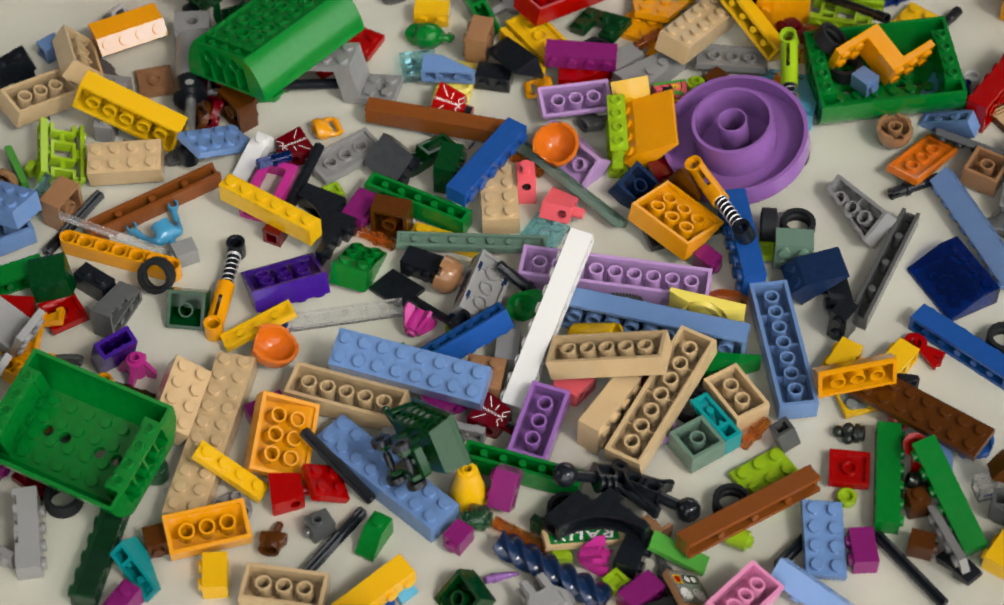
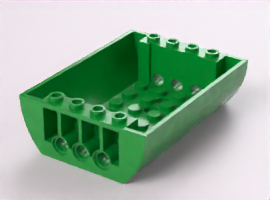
M251 0L191 43L188 53L189 69L192 74L266 102L365 28L353 0Z
M945 16L894 21L887 24L878 23L903 56L929 40H932L935 46L932 49L933 53L927 58L928 61L921 67L917 65L906 76L905 74L901 75L900 79L894 84L888 83L884 86L879 80L878 90L867 97L851 88L850 84H839L832 80L828 66L831 56L821 50L813 38V33L816 30L803 32L805 75L816 101L815 117L817 125L877 119L885 114H888L887 116L896 115V113L913 115L962 109L965 105L968 92ZM875 24L840 27L839 29L842 30L849 41ZM859 55L862 59L863 65L872 71V69L868 66V64L861 57V55ZM847 64L840 68L835 67L841 71H852L855 69ZM935 71L936 78L939 80L937 81L939 85L938 90L934 93L919 95L923 89L925 91H932L934 89V84L927 81Z
M34 348L0 402V465L116 517H126L133 514L174 444L176 433L175 410L171 405ZM53 428L54 431L51 435H44L46 429ZM66 435L71 436V439H70L69 442H67V443H62V442H61V440H62V438H63L64 436H66ZM98 451H105V455L103 457H95ZM116 458H122L119 465H113V461Z

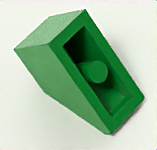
M374 510L363 527L355 555L373 563L393 533V518Z

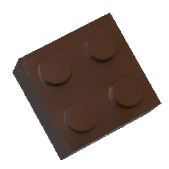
M226 86L217 89L218 97L224 101L220 115L229 124L237 126L243 134L258 125L259 114L255 97Z
M376 193L370 208L371 234L396 239L397 231H411L413 227L412 200Z

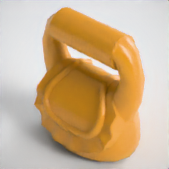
M544 75L543 79H531L525 82V97L535 99L537 97V87L553 86L552 78ZM531 84H535V94H532Z
M326 117L311 120L312 133L318 139L325 140L329 137H337L344 132L338 118ZM329 122H332L336 132L332 131Z

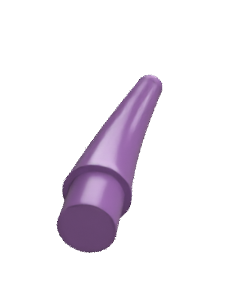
M519 572L491 573L483 577L484 584H494L518 576Z

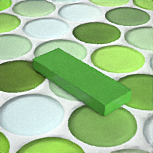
M12 145L4 146L7 160L13 173L18 178L20 186L30 189L26 175Z
M657 530L652 532L647 546V550L691 572H695L701 577L705 573L710 558L700 553L688 559L679 548H676L675 539Z

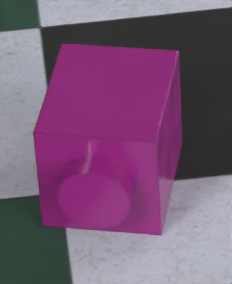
M705 243L693 253L692 266L712 268V275L716 274L722 268V255Z
M457 518L443 534V547L448 552L460 556L474 540V528Z

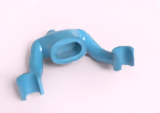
M173 201L175 207H171L167 203V210L172 215L173 224L168 218H163L151 226L155 237L143 234L137 229L136 222H132L134 229H129L126 225V233L128 235H135L143 243L156 247L176 242L175 239L183 233V227L177 212L178 201Z

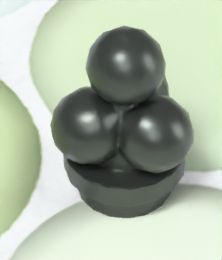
M845 423L843 427L835 426L832 429V434L837 438L842 437V441L845 444L864 442L865 426L856 423L854 427L852 423Z
M919 472L907 473L904 480V487H907V489L925 486L927 489L929 487L927 480L923 481Z

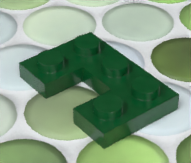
M587 7L569 26L571 33L585 36L594 26L603 28L598 37L614 44L632 25V20L629 17Z

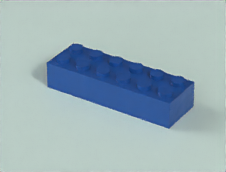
M745 188L725 190L729 196V201L732 203L731 205L738 211L737 214L741 215L740 218L747 219L756 233ZM718 210V217L724 221V224L721 226L722 235L726 236L725 248L729 250V264L733 265L732 277L733 279L736 278V293L740 294L741 301L748 300L749 283L766 282L767 277L757 233L752 243L747 245L740 244L731 226Z

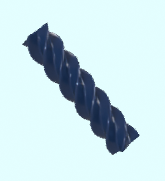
M504 529L500 538L493 546L495 554L501 560L514 564L519 570L530 573L534 577L543 572L553 585L568 590L577 602L585 603L586 605H606L613 596L609 584L604 582L595 583L592 575L586 572L577 573L574 565L571 563L560 564L556 555L552 553L542 554L536 544H524L521 536L518 534L507 535Z

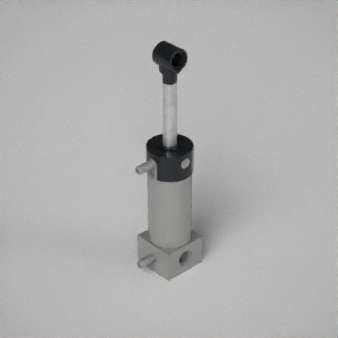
M210 10L174 12L176 61L173 102L175 106L185 111V116L188 117L184 131L195 130L197 104L202 102V100L206 101L210 95L218 96L217 89H210L208 79L190 72L188 63L191 43L212 28ZM181 144L179 146L181 164L185 167L196 166L199 159Z

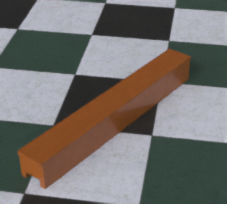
M374 97L368 98L364 109L366 112V122L438 135L444 133L450 137L486 142L505 121L503 119Z
M212 162L82 222L84 234L108 240L125 232L126 225L129 229L133 228L132 222H136L138 226L167 212V203L171 207H175L173 201L177 200L180 206L219 188L218 185L222 181L221 173L217 172Z
M809 464L676 532V548H679L690 559L800 502L802 499H806L819 492L820 487L817 483L821 480V476Z

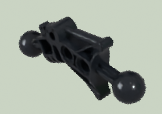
M616 459L611 464L593 462L590 471L577 470L573 464L562 462L557 464L552 471V479L559 487H571L575 482H590L595 493H603L610 487L614 491L621 493L624 498L641 507L653 519H657L660 514L661 508L659 504L675 510L678 519L686 523L694 522L701 513V506L694 498L685 497L679 500L666 494L672 491L675 484L674 480H662L630 470L629 465L623 460Z

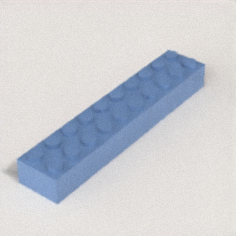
M578 287L575 289L561 327L569 328L574 323L616 322L622 325L624 332L668 330L671 341L680 326L683 325L716 339L717 352L746 354L751 326V324L743 321L730 320Z

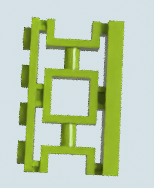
M814 0L813 7L819 8L820 12H810L808 29L817 30L824 22L832 23L838 28L875 23H872L873 18L859 15L860 13L829 4L824 0ZM850 0L875 10H884L885 0ZM838 12L855 15L854 20L837 17Z
M623 94L606 96L608 120H605L607 158L612 161L608 166V178H620L627 171L623 158L625 155L624 151H628L629 148L625 95Z
M40 117L36 128V183L44 184L45 180H48V183H52L54 177L59 178L60 176L79 183L80 189L82 184L86 183L87 173L84 170L87 166V159H84L87 146H84L86 141L84 125H80L78 129L72 125L70 131L54 129V122L50 121V124H48V118ZM54 150L70 152V158L54 156Z

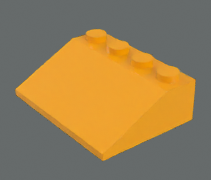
M757 0V7L774 28L778 21H783L790 17L798 19L803 24H808L811 0Z
M669 89L637 98L625 105L629 148L628 151H624V163L631 167L638 161L647 168V163L658 160L679 144L673 90Z
M669 180L634 201L628 216L630 222L683 261L691 257L724 224L722 219Z
M265 390L257 394L243 468L253 475L268 477V473H300L302 482H305L301 467L304 463L310 464L312 448L300 437V433L308 427L315 434L320 404Z

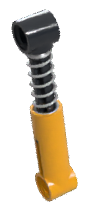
M697 155L688 157L684 163L687 172L712 206L717 208L729 223L738 242L743 245L752 243L756 233L749 221L740 218L741 215L737 214L738 211L731 205L728 194L704 164L701 157Z
M238 234L231 235L226 240V260L220 276L221 279L216 283L208 315L203 321L205 337L211 342L220 341V334L224 333V325L235 289L233 279L236 278V269L239 268L237 264L246 256L245 239Z

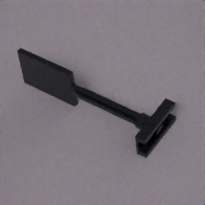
M394 269L390 270L369 287V291L400 310L404 308L406 302H410L424 311L433 312L432 316L448 325L450 329L470 319V313L465 309H462L451 318L420 299L418 296L425 291V288Z

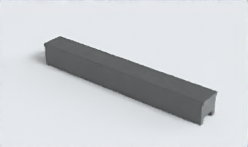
M902 208L854 302L860 306L856 327L866 330L918 226L920 213L913 215L906 212V208Z

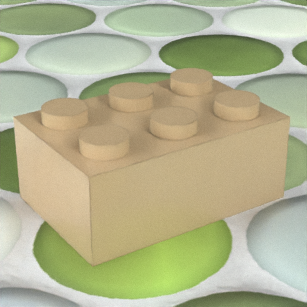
M737 363L703 379L702 389L709 393L711 398L741 431L768 418L770 403Z

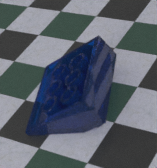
M958 236L940 243L907 268V272L941 314L952 321L997 303L1001 288Z

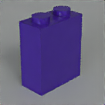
M128 325L93 344L90 360L99 374L119 366L120 362L129 353L136 351L138 341Z

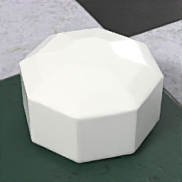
M975 70L965 71L963 75L965 85L969 87L977 86L981 79L979 72Z

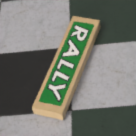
M608 529L583 530L570 534L559 541L544 530L540 534L545 551L580 549L597 535H605L606 546L621 545L624 539L622 532Z

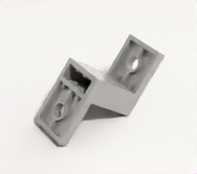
M346 42L308 70L334 72L344 103L367 104L369 97L396 101L404 83L403 75L370 74L360 43Z
M0 296V350L3 353L7 352L13 358L16 355L21 356L29 342L33 341L45 322L43 316L46 312L39 308L30 318Z

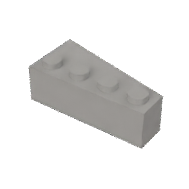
M658 52L614 72L613 80L618 81L648 75L650 93L652 94L653 83L671 81L686 69L687 63L683 65Z

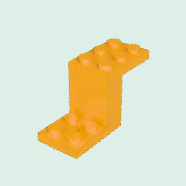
M877 23L836 48L828 61V66L831 70L835 67L840 68L847 62L846 60L850 58L853 60L861 55L872 71L879 75V80L885 86L888 83L894 84L903 74L905 76L908 75L917 65L919 67L924 65L928 61L927 58L933 53L932 49L935 44L932 40H929L903 56Z

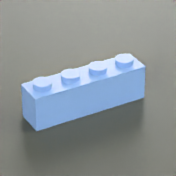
M780 558L770 574L785 586L783 590L789 593V598L798 604L801 602L804 605H854L788 558Z

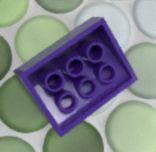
M313 253L240 272L251 303L257 313H262L287 299L291 303H301L309 298H319L330 293L326 271Z

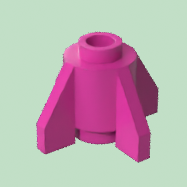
M406 302L403 308V329L405 334L415 338V336L420 337L434 329L437 321L431 318L433 312L424 311L416 308L410 302Z
M138 351L129 353L118 366L119 371L129 374V385L132 387L135 386L137 380L144 378L145 375L149 378H157V371L146 361V354Z
M605 535L594 537L582 546L577 554L578 562L581 563L582 567L600 577H604L609 573V566H604V564L609 563L610 555L613 554V549L608 550L607 547H603L606 546Z

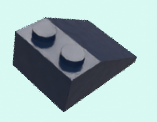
M637 161L627 169L609 189L608 193L621 205L630 209L634 201L652 191L651 188L660 182Z
M838 247L798 256L780 266L784 279H787L791 296L801 305L850 277Z

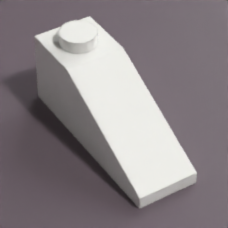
M258 131L248 142L232 174L250 183L263 158H270L269 153L275 151L274 137Z

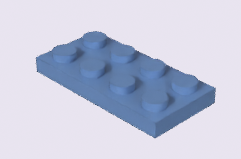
M232 124L178 132L177 139L198 159L244 152L250 141L248 136L244 135L237 126Z
M802 499L800 511L804 570L817 579L845 581L847 579L842 502Z

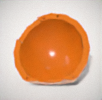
M561 121L542 126L533 138V152L539 158L555 167L569 164L576 157L579 150V137L576 130L569 124Z
M272 323L259 326L251 349L252 356L256 358L259 364L266 368L277 369L287 366L296 358L299 352V344L288 331L289 329Z

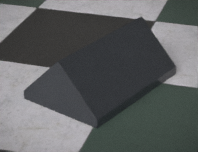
M508 36L487 50L488 55L515 74L541 79L544 77L537 56Z

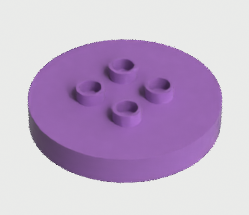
M728 75L715 78L693 88L675 104L679 144L664 155L673 173L681 167L685 168L684 163L688 157L693 155L701 157L704 164L724 190L745 188L748 202L753 204L781 192L802 171L810 152V131L807 115L798 98L789 89L773 80L754 75ZM700 190L702 194L701 201L710 203L706 196L703 194V192Z

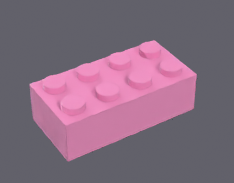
M752 560L716 592L705 605H773L785 586Z

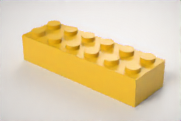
M87 70L83 77L72 107L141 140L161 139L164 150L167 152H171L178 142V132L183 131L188 117L181 113H177L90 70Z

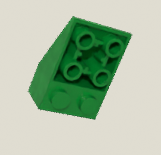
M352 243L332 262L329 283L365 293L376 278L387 256V252L375 247H366L362 243Z

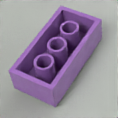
M532 380L507 450L550 461L571 402L570 391Z

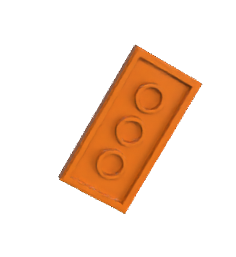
M928 133L886 166V171L917 186L958 153V148L936 139L937 137Z

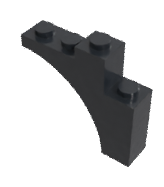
M306 183L298 194V203L300 208L321 219L323 233L315 253L317 260L323 266L327 260L331 259L333 251L341 245L342 241L348 243L352 237L356 236L358 232L355 217L342 213L346 206L345 197Z
M610 487L594 500L581 491L576 490L546 514L543 522V530L557 541L570 534L590 529H608L622 532L643 543L650 536V525L648 522L634 514L631 509L625 507V498L621 493L614 491Z

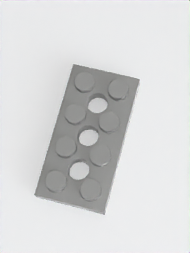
M710 44L697 55L696 69L712 70L718 66L723 71L759 75L767 74L768 61L756 47Z
M366 127L325 148L313 173L325 185L333 183L364 166V161L378 140Z

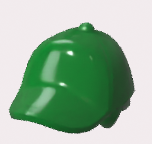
M429 22L412 24L405 31V37L408 42L424 49H435L445 41L451 43L455 38L453 33L448 32V34H445L442 28Z
M530 289L512 295L505 307L510 318L523 322L536 316L535 308L537 303L542 301V291Z

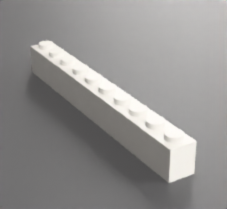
M570 228L569 233H566L563 238L564 246L562 251L559 250L557 253L555 268L552 267L550 270V281L543 288L542 301L536 305V316L530 320L528 326L529 333L522 340L521 353L516 355L514 360L515 368L513 372L510 371L507 378L506 390L503 389L500 395V400L514 412H521L532 380L539 382L546 364L552 337L559 332L594 244L593 234Z

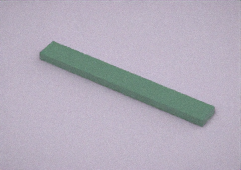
M527 141L517 148L615 227H626L628 222L625 218L560 167L552 166L539 158L533 152V146Z
M397 231L396 249L407 250L408 246L411 245L430 251L480 252L485 249L490 253L522 254L524 244L547 247V236L422 231Z

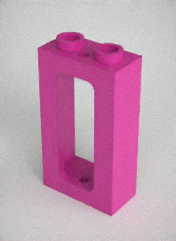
M264 157L250 184L260 188L267 173L282 176L273 195L286 201L299 176V168L291 163ZM239 209L240 217L263 222Z

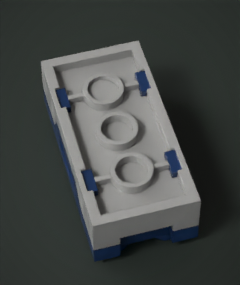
M483 249L472 259L448 316L453 318L462 309L469 311L471 318L493 304L501 303L510 281L494 270L498 262L501 261L499 258Z

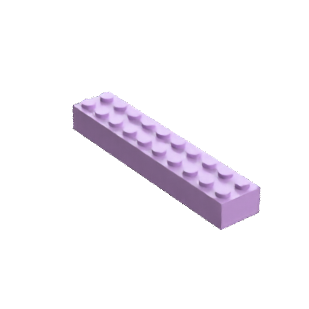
M524 244L518 273L528 281H532L536 288L543 291L545 284L548 285L550 281L549 274L551 268L556 266L557 253L559 250L562 251V249ZM590 253L577 287L602 293H612V295L613 292L615 294L617 292L620 294L621 292V295L623 293L625 295L626 293L628 295L631 293V296L632 294L634 296L637 294V297L640 295L643 301L668 306L671 287L709 296L713 269Z

